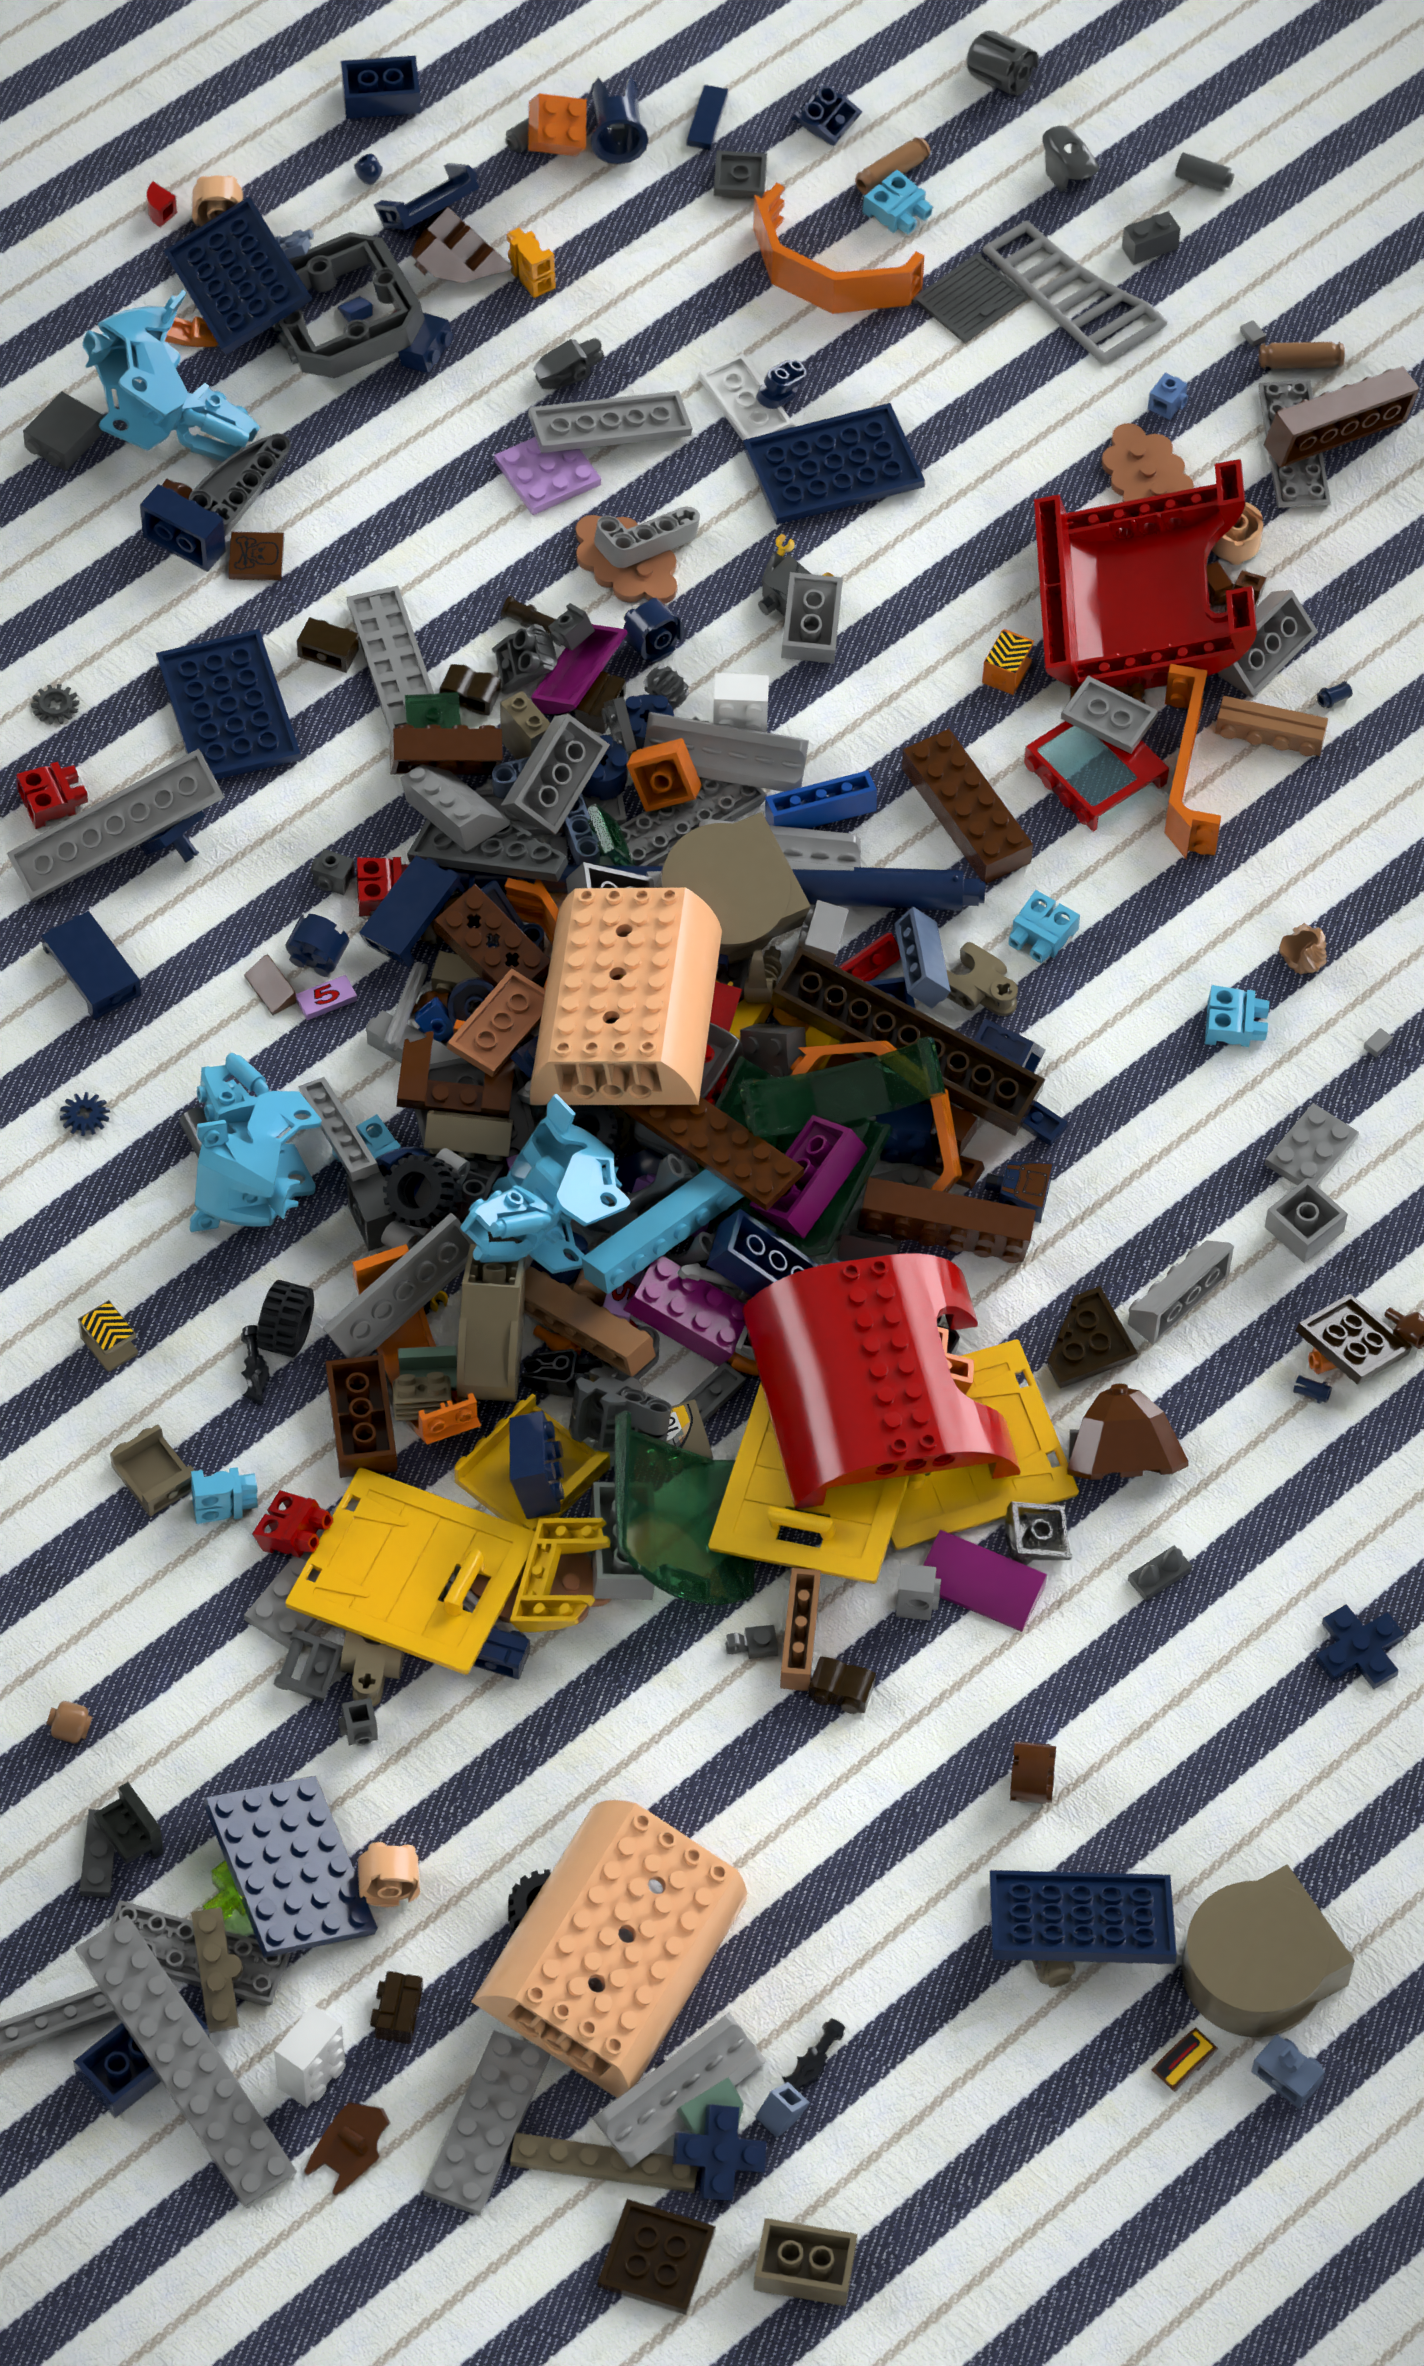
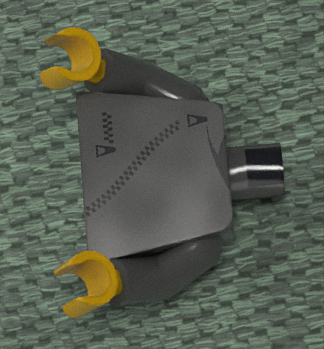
M784 534L777 537L776 545L779 549L777 552H773L761 580L763 585L762 596L764 599L758 602V606L765 615H769L776 609L785 617L790 572L811 574L792 556H784L785 552L792 551L795 546L792 539L788 541L786 546H782L786 538ZM829 572L823 574V576H833Z

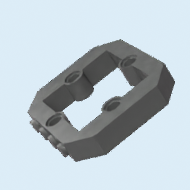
M348 232L309 249L305 255L289 259L306 289L313 288L318 292L331 290L336 285V277L369 264L374 272L372 281L378 300L384 304L392 303L397 311L369 324L363 320H353L344 327V335L318 346H315L308 334L300 309L280 320L272 328L274 332H280L278 337L283 348H289L287 353L292 364L297 363L303 373L338 378L412 345L425 320L419 299L383 238Z

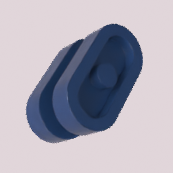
M786 360L771 368L764 379V384L760 386L756 394L758 402L766 408L777 409L793 400L799 389L798 385L803 382L806 376V369L803 367V364L797 360Z

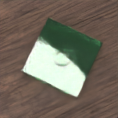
M458 692L405 695L407 725H413L414 728H425L427 725H440L441 728H452L454 725H461Z

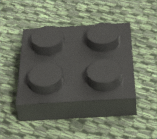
M717 151L714 196L754 198V195L762 198L765 193L767 153Z
M624 697L604 702V708L601 709L604 723L609 724L611 732L609 736L617 741L618 744L620 743L626 752L637 750Z

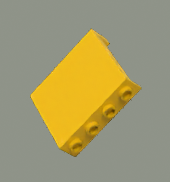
M533 1393L526 1400L519 1401L514 1407L513 1413L506 1419H501L487 1438H481L467 1457L463 1456L457 1461L454 1473L455 1483L497 1517L536 1531L539 1518H560L593 1485V1482H596L610 1469V1453L599 1450L596 1452L583 1441L580 1443L572 1439L568 1429L544 1412L547 1422L552 1421L555 1441H560L563 1448V1458L559 1459L564 1472V1478L560 1479L564 1490V1499L560 1500L561 1512L527 1519L510 1481L509 1418L542 1411L536 1405V1396Z

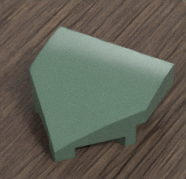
M727 2077L676 2110L691 2134L704 2135L706 2105L740 2107V2122L744 2103L730 2078Z

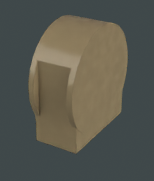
M762 812L733 824H708L685 834L668 853L655 887H686L699 896L712 909L722 929L719 954L727 955L729 964L752 957L755 950L764 949L772 938L801 927L811 907Z
M470 1244L462 1282L457 1354V1398L467 1399V1394L473 1393L476 1400L516 1402L523 1342L526 1257L520 1258L517 1262L482 1263L473 1257V1251L477 1245Z
M1287 1864L1257 1881H1243L1223 1887L1205 1899L1196 1910L1189 1925L1182 1960V1977L1191 2002L1212 2024L1240 2036L1268 2037L1294 2028L1309 2016L1319 2001L1348 1986L1355 1960Z

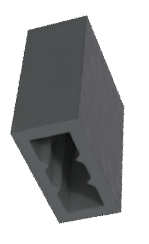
M61 391L23 430L25 448L30 453L37 454L46 459L51 465L58 466L67 471L104 432L99 428L103 414Z

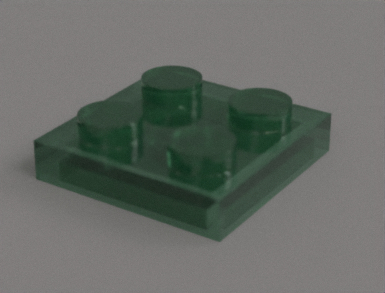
M597 804L587 808L590 816L588 824L599 838L597 846L604 857L608 856L614 865L636 866L618 821Z

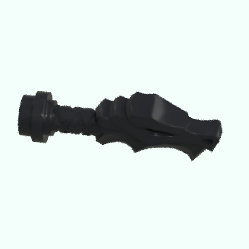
M248 1325L242 1329L241 1341L247 1344L248 1357L244 1360L246 1369L241 1372L247 1381L248 1389L242 1396L253 1400L254 1404L263 1405L262 1392H265L267 1383L270 1380L269 1367L264 1357L259 1355L257 1343L258 1326Z
M830 2018L828 2022L824 2023L822 2026L824 2034L816 2046L809 2047L805 2056H797L795 2071L788 2077H782L784 2083L789 2082L799 2091L801 2088H806L819 2080L824 2072L828 2058L825 2053L834 2040H841L844 2036L845 2026L836 2019Z

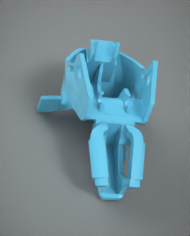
M184 290L177 297L172 295L165 307L145 306L132 308L102 320L98 323V326L103 334L87 330L83 339V348L89 356V361L85 366L88 368L95 365L104 388L109 411L99 424V428L102 431L149 451L166 440L171 431L176 430L179 442L183 446L190 448V452L221 462L238 452L242 447L244 448L248 441L252 442L255 439L260 426L248 415L245 408L233 405L227 401L223 393L211 390L206 383L193 394L188 393L176 370L181 359L180 354L165 339L173 325L177 310L187 293ZM134 379L142 380V382L139 383L138 381H136V380H134ZM111 389H116L119 409H116L114 406ZM122 420L127 423L128 429L124 431L114 428L113 422ZM195 426L200 427V431L205 432L229 444L211 438H207L198 434L194 436L189 432L188 428H192Z
M230 1053L226 1057L225 1065L201 1067L200 1086H197V1098L199 1103H205L204 1112L206 1120L212 1122L197 1124L196 1135L202 1142L197 1167L195 1194L197 1210L190 1218L189 1229L191 1232L215 1229L219 1227L220 1220L241 1226H271L277 1215L284 1219L288 1209L298 1207V1201L291 1200L293 1197L315 1193L316 1185L295 1144H285V1142L299 1130L320 1127L322 1120L299 1091H269L265 1077L241 1055ZM231 1075H233L249 1091H254L257 1097L250 1096L247 1093V1091L243 1088V1086L241 1084H237L234 1080L228 1082L225 1081ZM297 1114H306L310 1116V1118L302 1120L297 1119L294 1116ZM289 1127L292 1128V1129L289 1130L285 1135H283L281 1138H277V1137H278L280 1134H282L286 1129H288ZM298 1174L301 1175L305 1179V1181L300 1184L299 1180L289 1179V1177L291 1175Z
M558 1094L553 1095L547 1104V1117L540 1121L514 1161L508 1175L497 1179L493 1185L494 1193L487 1201L480 1198L469 1208L470 1213L460 1228L477 1244L473 1251L475 1260H480L482 1263L517 1262L520 1258H524L529 1254L552 1274L583 1268L581 1258L585 1255L575 1246L570 1224L571 1220L574 1219L585 1227L621 1212L629 1206V1198L619 1190L622 1184L616 1177L618 1167H614V1153L595 1136L572 1124L576 1113ZM605 1196L610 1197L614 1201L615 1206L609 1207L610 1202ZM562 1226L565 1227V1231H566V1235H567L568 1241L565 1240V1237H566V1236H565V1234H564V1232H563ZM488 1232H491L493 1237L501 1236L502 1239L514 1237L523 1242L518 1244L514 1241L489 1242ZM563 1252L571 1254L576 1262L569 1260Z

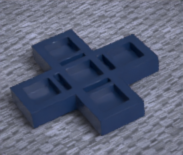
M1347 1604L1323 1617L1322 1625L1336 1643L1317 1653L1315 1660L1332 1682L1357 1668L1371 1687L1376 1689L1398 1675V1668L1384 1651L1402 1641L1405 1633L1388 1612L1366 1625L1360 1622Z
M708 2104L706 2105L704 2135L675 2133L672 2164L702 2167L700 2199L733 2201L735 2171L765 2172L767 2141L737 2138L740 2107Z

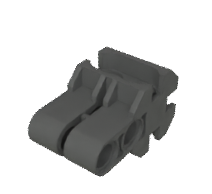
M610 1367L591 1369L588 1373L590 1381L582 1377L576 1380L569 1423V1433L572 1439L581 1443L588 1437L598 1441L593 1445V1448L601 1452L622 1450L648 1462L663 1460L672 1410L670 1403L644 1392L640 1381L630 1376L624 1382L615 1379L614 1377L618 1375V1371Z

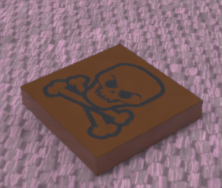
M231 532L229 579L282 580L284 533Z

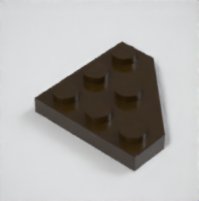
M1101 1286L1074 1296L1067 1318L1064 1320L1055 1347L1048 1359L1047 1366L1060 1389L1134 1361L1138 1357L1134 1345Z

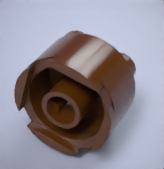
M1014 1742L1010 1801L1038 1804L1052 1803L1057 1746L1042 1743Z

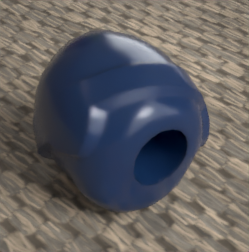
M366 154L354 164V169L362 182L371 185L380 178L383 166L380 165L375 155Z

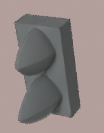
M1174 1545L1130 1573L1128 1581L1141 1597L1147 1601L1192 1572V1565L1184 1557L1182 1550Z

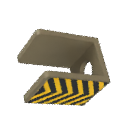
M109 1300L78 1318L80 1338L107 1372L112 1371L138 1355V1350L131 1342L136 1338V1333Z

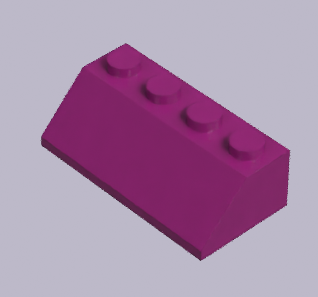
M812 1115L785 1154L804 1168V1175L767 1211L753 1201L749 1206L782 1230L805 1238L865 1153L867 1147L850 1128Z

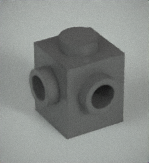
M323 849L320 857H316L311 865L310 872L313 873L314 885L324 891H333L344 895L355 875L354 859Z
M371 1698L342 1703L343 1717L338 1718V1725L341 1736H347L348 1745L364 1746L378 1740L377 1722Z

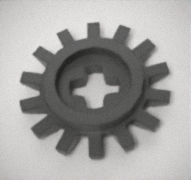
M51 684L47 685L48 690L46 691L40 688L38 691L41 696L33 695L32 697L33 700L38 702L31 703V708L38 709L33 712L34 716L42 715L39 718L42 722L50 717L49 724H53L55 717H57L60 724L63 723L62 716L71 720L73 716L69 713H77L78 709L74 707L80 705L79 700H74L77 697V693L69 695L71 688L67 687L65 690H62V684H58L57 688H52ZM55 700L56 703L62 702L60 709L49 708L51 701Z

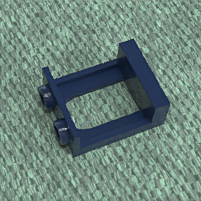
M984 1019L974 1039L979 1044L1035 1073L1046 1049L1035 1042L987 1019Z

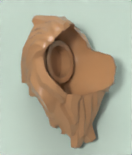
M1306 923L1294 927L1293 934L1283 936L1279 946L1280 954L1284 957V961L1288 964L1289 968L1294 970L1295 973L1301 975L1319 971L1327 962L1324 933L1320 928H1312Z

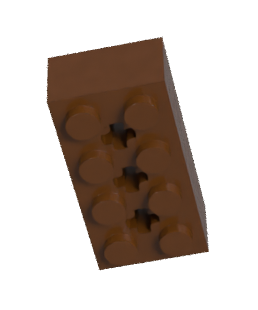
M407 724L399 725L398 728H393L389 743L390 775H405L421 764L449 770L454 775H492L493 769L497 765L502 764L503 761L502 729H495L493 725L479 726V729H468L466 725H454L452 728H441L440 725H427L425 728H414L413 725Z
M476 884L434 921V931L479 977L490 981L495 987L511 968L536 984L549 972L550 959ZM476 924L478 928L476 929L474 926L469 928V925ZM490 943L493 944V943H494V944H497L498 946H497V948H495L494 946H492V947L490 948V947H488V944H490ZM507 963H515L517 964V967H514L513 965L508 967Z
M383 1354L325 1361L340 1478L354 1477L359 1468H364L378 1474L397 1471V1454Z

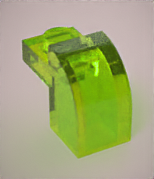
M224 1860L211 1870L212 1883L220 1893L205 1903L203 1910L221 1907L224 1921H226L233 1914L234 1909L243 1917L246 1915V1911L227 1863Z

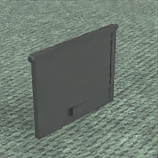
M976 253L915 296L912 302L921 306L963 343H967L1027 300L1028 295L983 259L981 253Z

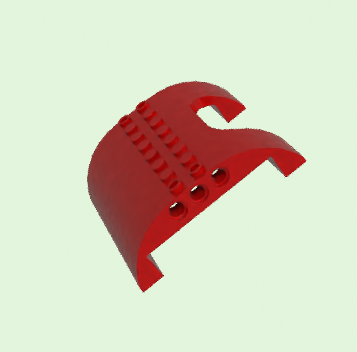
M1241 459L1216 463V484L1070 513L1066 512L1060 494L1034 499L1045 670L1050 676L1072 687H1080L1085 679L1090 676L1110 687H1126L1140 683L1144 685L1145 689L1167 685L1170 664L1207 670V676L1231 666L1250 649L1257 635L1253 587L1248 586L1226 591L1227 611L1215 613L1210 609L1206 568L1207 558L1211 549L1238 522L1246 505Z
M907 1253L820 1265L799 1271L772 1283L758 1292L744 1305L742 1313L795 1509L823 1505L827 1488L988 1464L992 1479L1020 1475L1021 1470L1005 1418L995 1409L980 1404L964 1395L956 1386L950 1373L937 1327L938 1317L945 1314L948 1327L953 1330L973 1328L978 1325L965 1276L961 1269L953 1262L934 1255Z

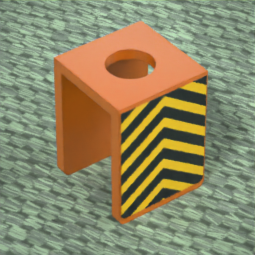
M1003 629L984 661L982 683L1014 695L1032 663V659L1028 658L1027 655L1033 647L1034 641Z

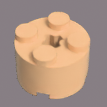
M216 175L202 176L197 179L196 185L192 190V219L197 226L198 224L200 226L205 225L243 200L242 188L237 183L235 177Z
M1245 502L1244 511L1238 522L1211 549L1218 557L1229 561L1232 565H1240L1243 561L1254 557L1261 546L1263 517L1255 506Z
M382 1842L372 1843L368 1846V1851L364 1852L358 1859L359 1895L361 1898L363 1896L366 1897V1903L379 1907L399 1906V1900L408 1898L409 1903L419 1896V1865L414 1846H386Z

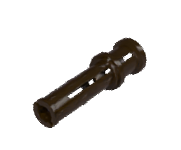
M511 595L508 596L501 610L502 618L506 619L509 617L516 620L525 628L533 624L540 625L549 634H551L548 626L556 620L538 612L537 608L532 604L527 606L516 601L515 597Z

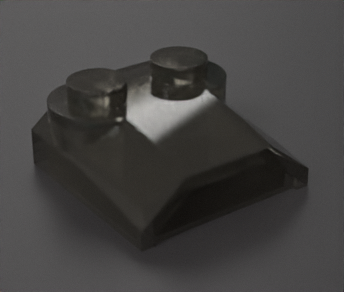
M1011 1501L1007 1506L1005 1519L1007 1547L1011 1559L1024 1565L1030 1564L1033 1560H1071L1072 1553H1070L1065 1517L1066 1507Z

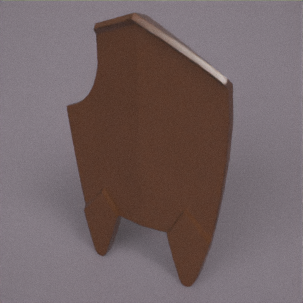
M358 2103L346 2104L331 2122L317 2144L306 2166L305 2175L313 2173L326 2164L340 2174L334 2186L333 2195H337L349 2187L351 2183L380 2158L377 2151L378 2140L382 2132L390 2125L384 2109Z

